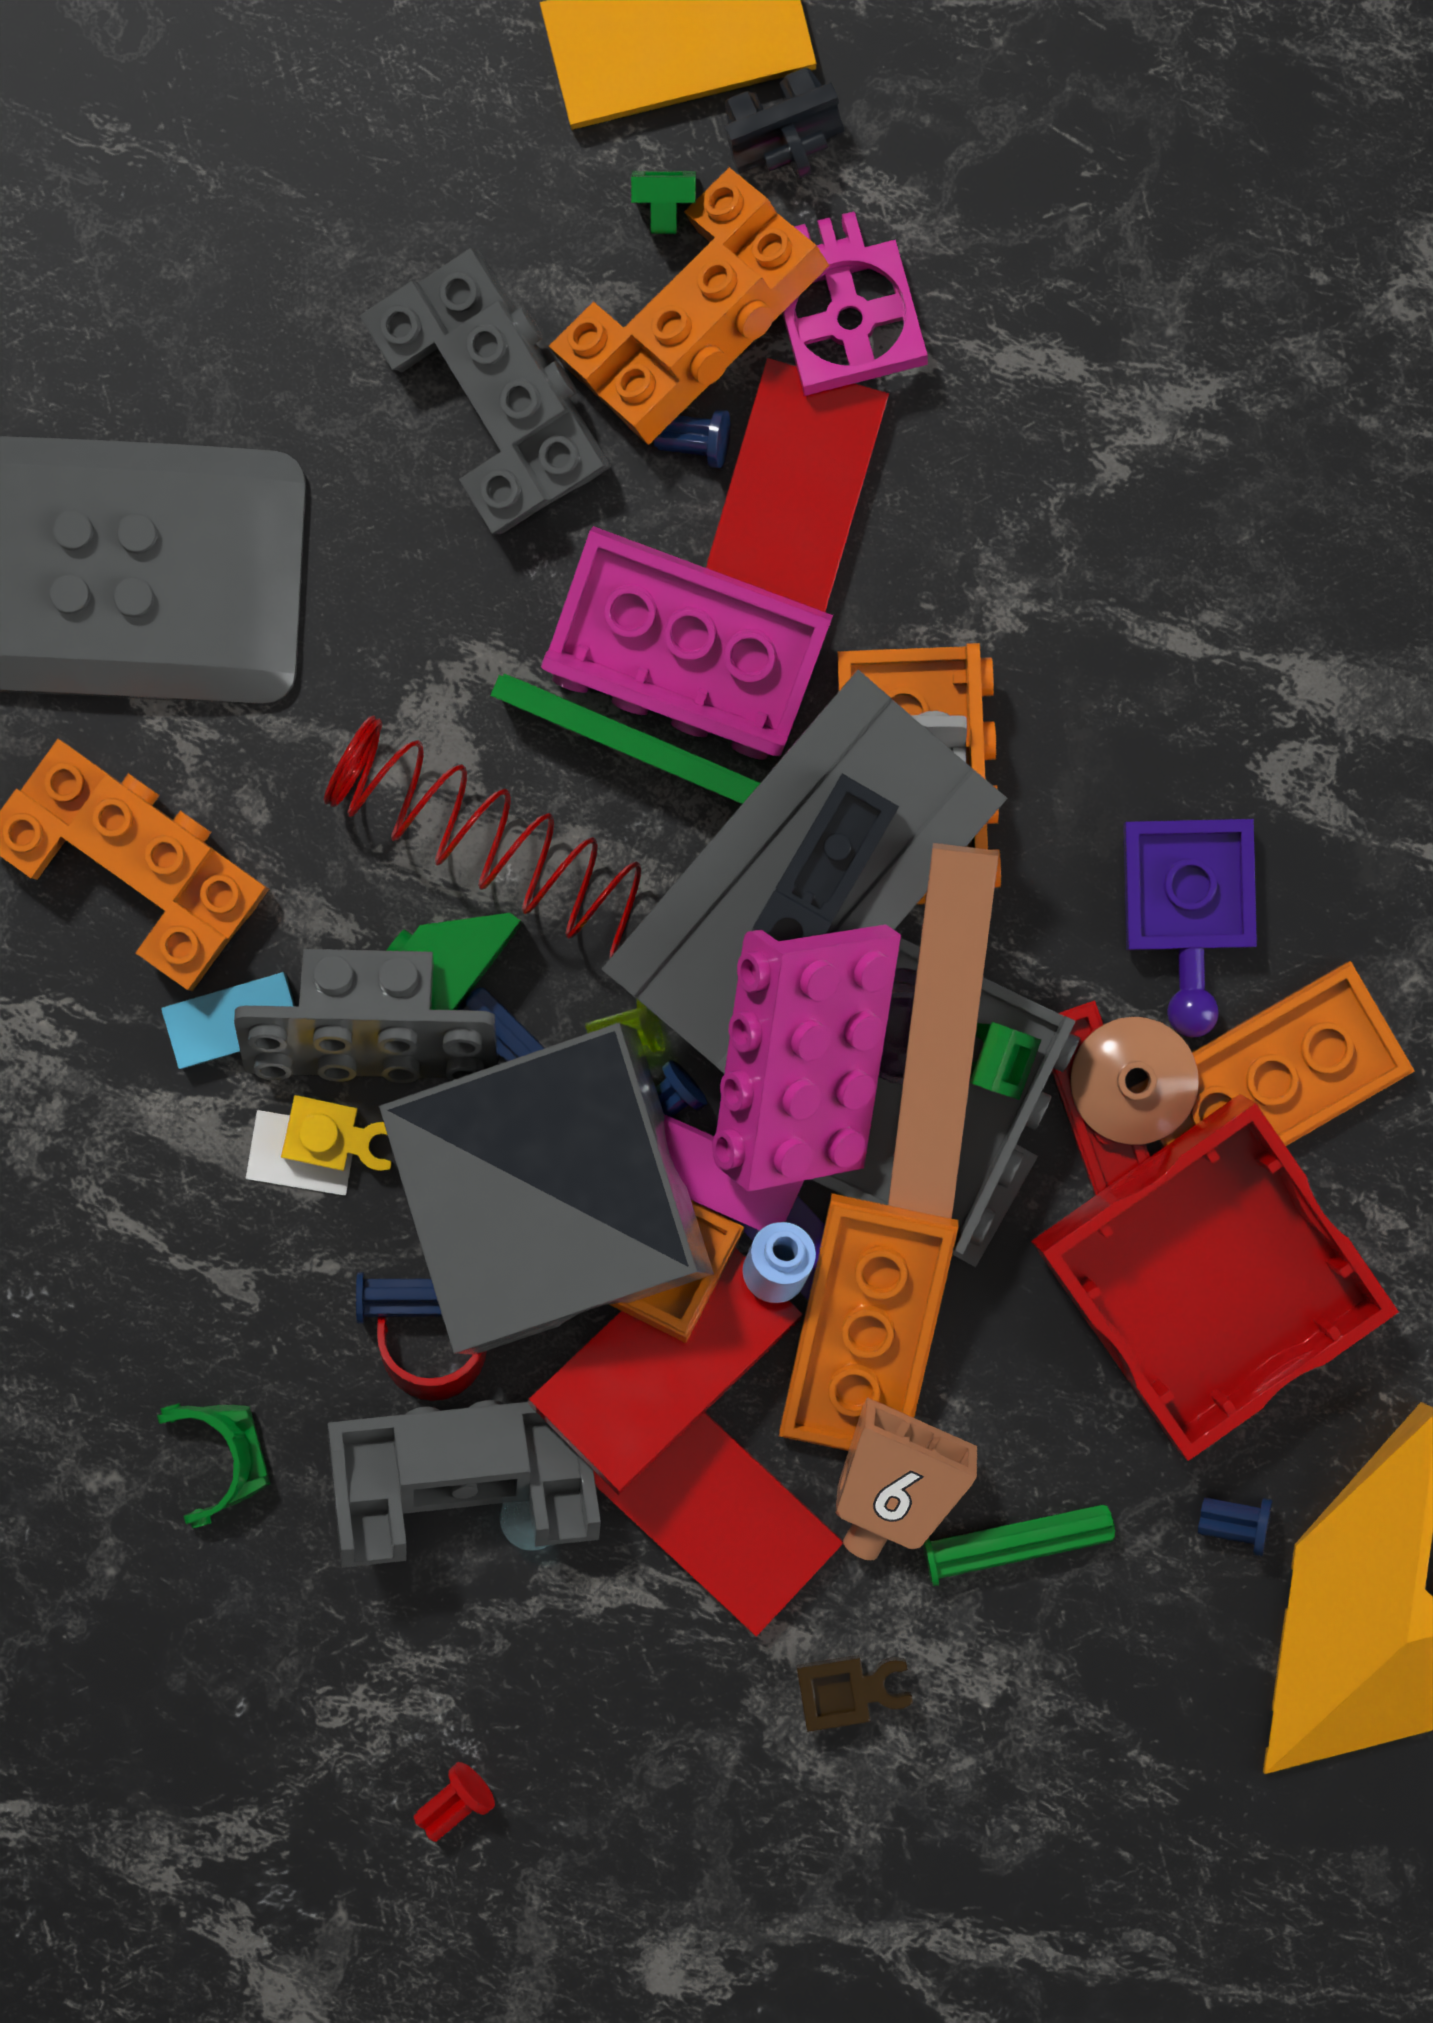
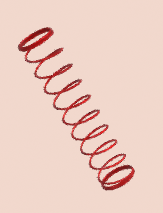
M374 715L364 721L349 743L330 779L324 795L325 804H330L332 808L338 806L350 791L365 765L347 812L349 817L354 816L397 760L411 747L417 746L418 757L416 767L391 835L392 841H396L402 836L439 787L452 774L460 770L462 778L459 792L437 851L435 864L441 865L489 805L499 796L505 795L502 817L479 880V889L483 890L488 887L530 833L541 822L548 819L545 842L523 902L522 912L523 914L530 913L566 867L591 843L592 851L589 864L565 934L568 939L573 938L622 878L633 868H636L632 889L610 950L609 959L618 949L641 878L640 863L636 861L627 865L611 881L573 928L597 857L598 843L594 837L581 842L568 855L531 901L551 844L554 831L553 815L546 813L532 822L488 876L508 819L511 805L510 792L504 788L493 793L471 816L446 848L467 784L466 767L463 764H459L445 772L427 791L404 821L422 768L424 758L423 744L419 740H415L404 745L384 765L361 795L374 761L382 728L381 719H376Z

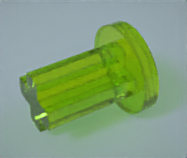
M638 999L636 1000V1009L585 1023L587 1033L616 1023H622L637 1029L642 1046L648 1044L653 1053L664 1049L663 1035L658 1016Z

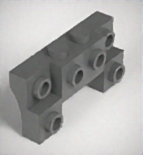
M470 247L420 282L410 281L360 315L369 333L394 371L404 372L439 349L501 452L459 480L492 534L505 533L543 507L588 483L611 468L610 463L570 399L571 396L576 394V389L568 374L557 361L551 364L547 362L536 344L543 339L537 323L523 306L517 310L515 309L479 250Z
M485 1400L463 1409L440 1411L434 1407H419L410 1410L405 1415L328 1423V1443L342 1568L406 1561V1536L403 1514L529 1500L535 1547L599 1540L601 1520L593 1469L554 1431L528 1402L504 1404L496 1400Z

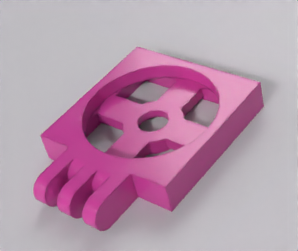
M854 211L842 214V228L846 238L836 240L830 217L817 220L822 242L817 247L828 262L829 267L814 282L826 280L831 303L828 305L826 312L797 319L795 308L798 296L782 312L804 396L928 365V354L896 239L864 247ZM805 224L794 226L811 240L810 233ZM872 269L890 280L895 294L867 301L864 297L856 294L851 273ZM847 308L858 310L863 318L861 324L852 330L844 329L837 320L840 312ZM903 321L904 327L895 344L885 354L874 359L869 338L873 334L875 327ZM832 339L834 342L844 346L849 365H839L823 360L811 352L805 345Z

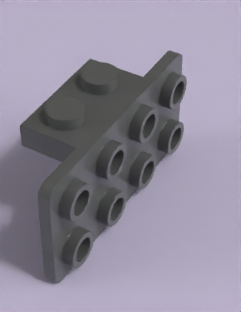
M303 949L299 1007L239 1006L235 1009L234 1025L244 1070L256 1074L263 1079L283 1080L291 1075H319L329 1081L344 1082L352 1080L356 1076L384 1077L386 1080L396 1083H410L419 1078H447L449 1081H453L499 1065L495 1016L487 1011L431 1010L434 971L433 952Z

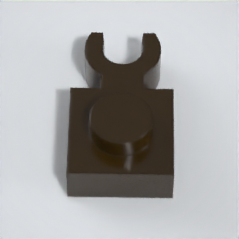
M860 1655L796 1665L807 1732L870 1722L868 1703L879 1702L890 1709H902L913 1703L911 1692L893 1694L884 1687L885 1679L889 1674L908 1670L904 1658H886L878 1663L873 1671L865 1673L862 1672Z

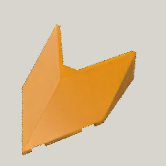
M1420 1402L1294 1544L1291 1565L1293 1570L1288 1608L1285 1609L1272 1702L1273 1717L1269 1746L1266 1747L1263 1767L1264 1774L1433 1730V1596L1425 1590L1433 1535V1407Z

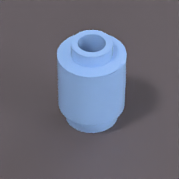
M787 1222L772 1223L761 1229L755 1236L743 1264V1278L748 1289L759 1299L771 1303H781L794 1298L802 1290L815 1263L816 1252L812 1239L802 1228Z

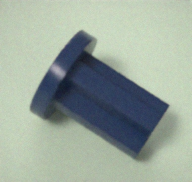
M716 410L712 419L678 415L654 439V447L664 451L707 456L710 467L721 468L726 460L730 441L731 426L729 412Z
M669 1060L662 1066L666 1079L655 1088L665 1115L673 1118L688 1104L698 1111L707 1104V1100L697 1083L678 1063Z
M1204 1497L1198 1534L1253 1544V1555L1263 1557L1273 1500L1263 1498L1261 1508Z

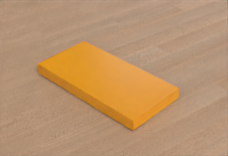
M547 0L540 2L571 130L783 78L805 67L810 68V70L816 69L817 63L801 0Z

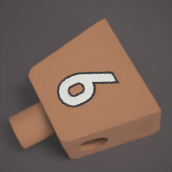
M867 1397L860 1413L837 1489L835 1513L841 1519L852 1523L843 1539L845 1547L852 1554L864 1560L877 1559L887 1539L909 1549L920 1548L977 1477V1446Z

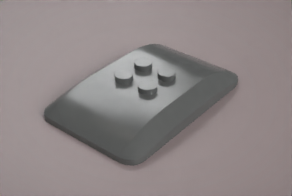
M0 436V692L257 705L272 704L285 698L294 687L297 674L306 499L305 474L298 462L286 453L272 450Z

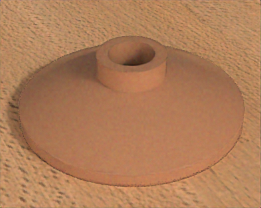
M1143 1017L1120 1018L1097 1028L1079 1047L1071 1068V1094L1080 1116L1095 1132L1109 1140L1122 1144H1147L1171 1134L1190 1114L1198 1093L1197 1065L1186 1042L1165 1024ZM1131 1069H1142L1148 1076V1085L1141 1093H1133L1126 1087L1125 1077Z

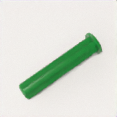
M1098 1505L930 1541V1538H928L923 1544V1551L932 1587L939 1586L940 1578L1108 1543L1115 1539V1527L1108 1506Z

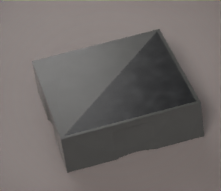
M616 1023L379 1106L454 1354L475 1355L559 1327L565 1321L589 1309L608 1304L630 1303L714 1274L687 1187L675 1169L669 1153L665 1135L664 1113L637 1029L622 1023Z

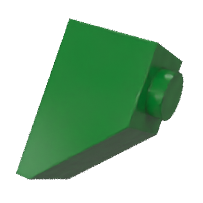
M511 913L424 924L420 925L413 935L403 929L386 951L433 952L434 971L431 1010H457L507 946L523 922Z

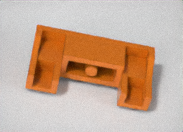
M730 167L696 199L695 203H692L684 211L697 232L710 243L625 327L621 326L593 301L549 345V348L563 366L601 399L647 445L710 384L716 382L723 375L726 368L755 339L765 334L772 322L829 267L828 262L817 245L780 216L768 198Z
M57 739L21 790L15 789L0 810V856L30 878L38 880L66 840L165 910L136 951V954L186 990L193 991L224 947L256 909L269 891V888L206 844L205 841L212 832L180 810L176 817L171 819L154 807L153 804L160 795L128 773L124 780L120 782L64 741Z

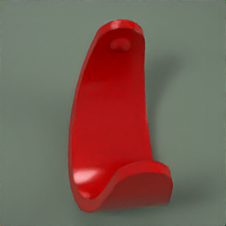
M378 1317V1347L384 1367L393 1382L405 1393L418 1399L429 1401L449 1399L468 1388L480 1374L486 1360L487 1351L472 1355L463 1367L443 1377L424 1378L406 1372L394 1362L387 1350V1317Z

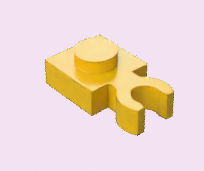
M294 1095L281 1158L341 1171L345 1170L348 1153L358 1155L363 1164L374 1170H388L392 1164L390 1160L375 1157L370 1151V1142L375 1135H388L384 1122H376L365 1128L355 1127L358 1108Z

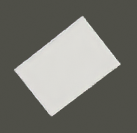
M257 1110L246 1179L346 1196L353 1154L348 1153L344 1171L281 1158L290 1115Z

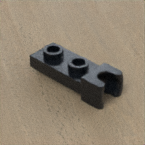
M842 773L751 931L763 930L769 934L779 920L792 918L801 924L803 928L802 938L826 934L831 926V922L836 917L900 806Z

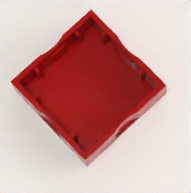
M1241 1094L1234 1097L1031 1241L1169 1441L1187 1461L1263 1409L1267 1402L1290 1381L1305 1372L1325 1365L1399 1313L1350 1239L1342 1234L1323 1213L1314 1198L1306 1175L1256 1102Z

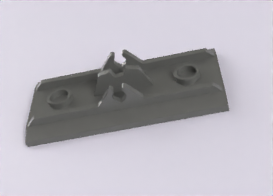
M860 670L853 674L601 968L723 1073H725L730 1038L729 1021L733 1015L738 981L737 963L741 956L744 935L751 931L842 773L900 807L836 917L831 922V926L826 934L884 924L895 930L927 892L933 843L966 847L1008 799L892 700ZM783 918L773 926L769 935L777 941L802 938L803 928L797 920Z

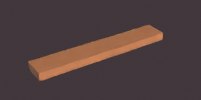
M933 843L888 1199L889 1206L952 1219L999 857L997 850Z

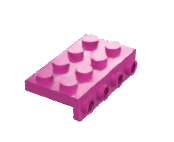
M593 526L589 531L552 642L543 658L541 668L552 673V681L563 688L581 693L588 692L589 688L613 696L611 702L622 710L638 715H646L648 710L673 718L671 725L684 733L697 737H707L708 732L732 740L731 747L737 752L751 758L764 760L767 759L768 754L773 756L782 755L833 615Z
M886 924L785 941H777L763 930L749 931L744 935L742 952L737 963L738 981L733 1015L729 1021L730 1038L725 1073L720 1084L721 1102L717 1130L712 1141V1151L716 1166L748 1192L864 1169L901 934Z

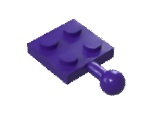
M1254 819L1123 823L1126 950L1179 949L1180 991L1169 1002L1167 1009L1168 1020L1173 1029L1179 1034L1190 1038L1201 1037L1213 1029L1219 1014L1215 998L1205 990L1204 949L1257 947Z

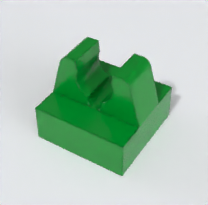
M632 171L631 203H651V234H676L677 203L696 202V171Z
M991 1022V1024L977 1023L975 1037L981 1039L984 1044L978 1061L972 1062L969 1083L1020 1100L1041 1039L995 1022Z

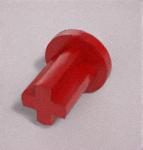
M458 1762L449 1769L448 1776L451 1783L422 1806L413 1816L416 1825L424 1829L428 1839L433 1842H437L472 1811L485 1815L495 1806V1800L488 1785L474 1769L465 1763Z

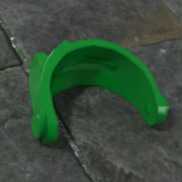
M178 1403L160 1408L161 1414L157 1415L159 1424L166 1422L174 1423L179 1419L193 1418L204 1421L214 1427L227 1441L234 1460L233 1480L223 1499L211 1507L199 1508L183 1515L185 1524L190 1523L192 1528L212 1523L210 1515L253 1496L270 1484L249 1406L214 1405L196 1407L181 1406Z

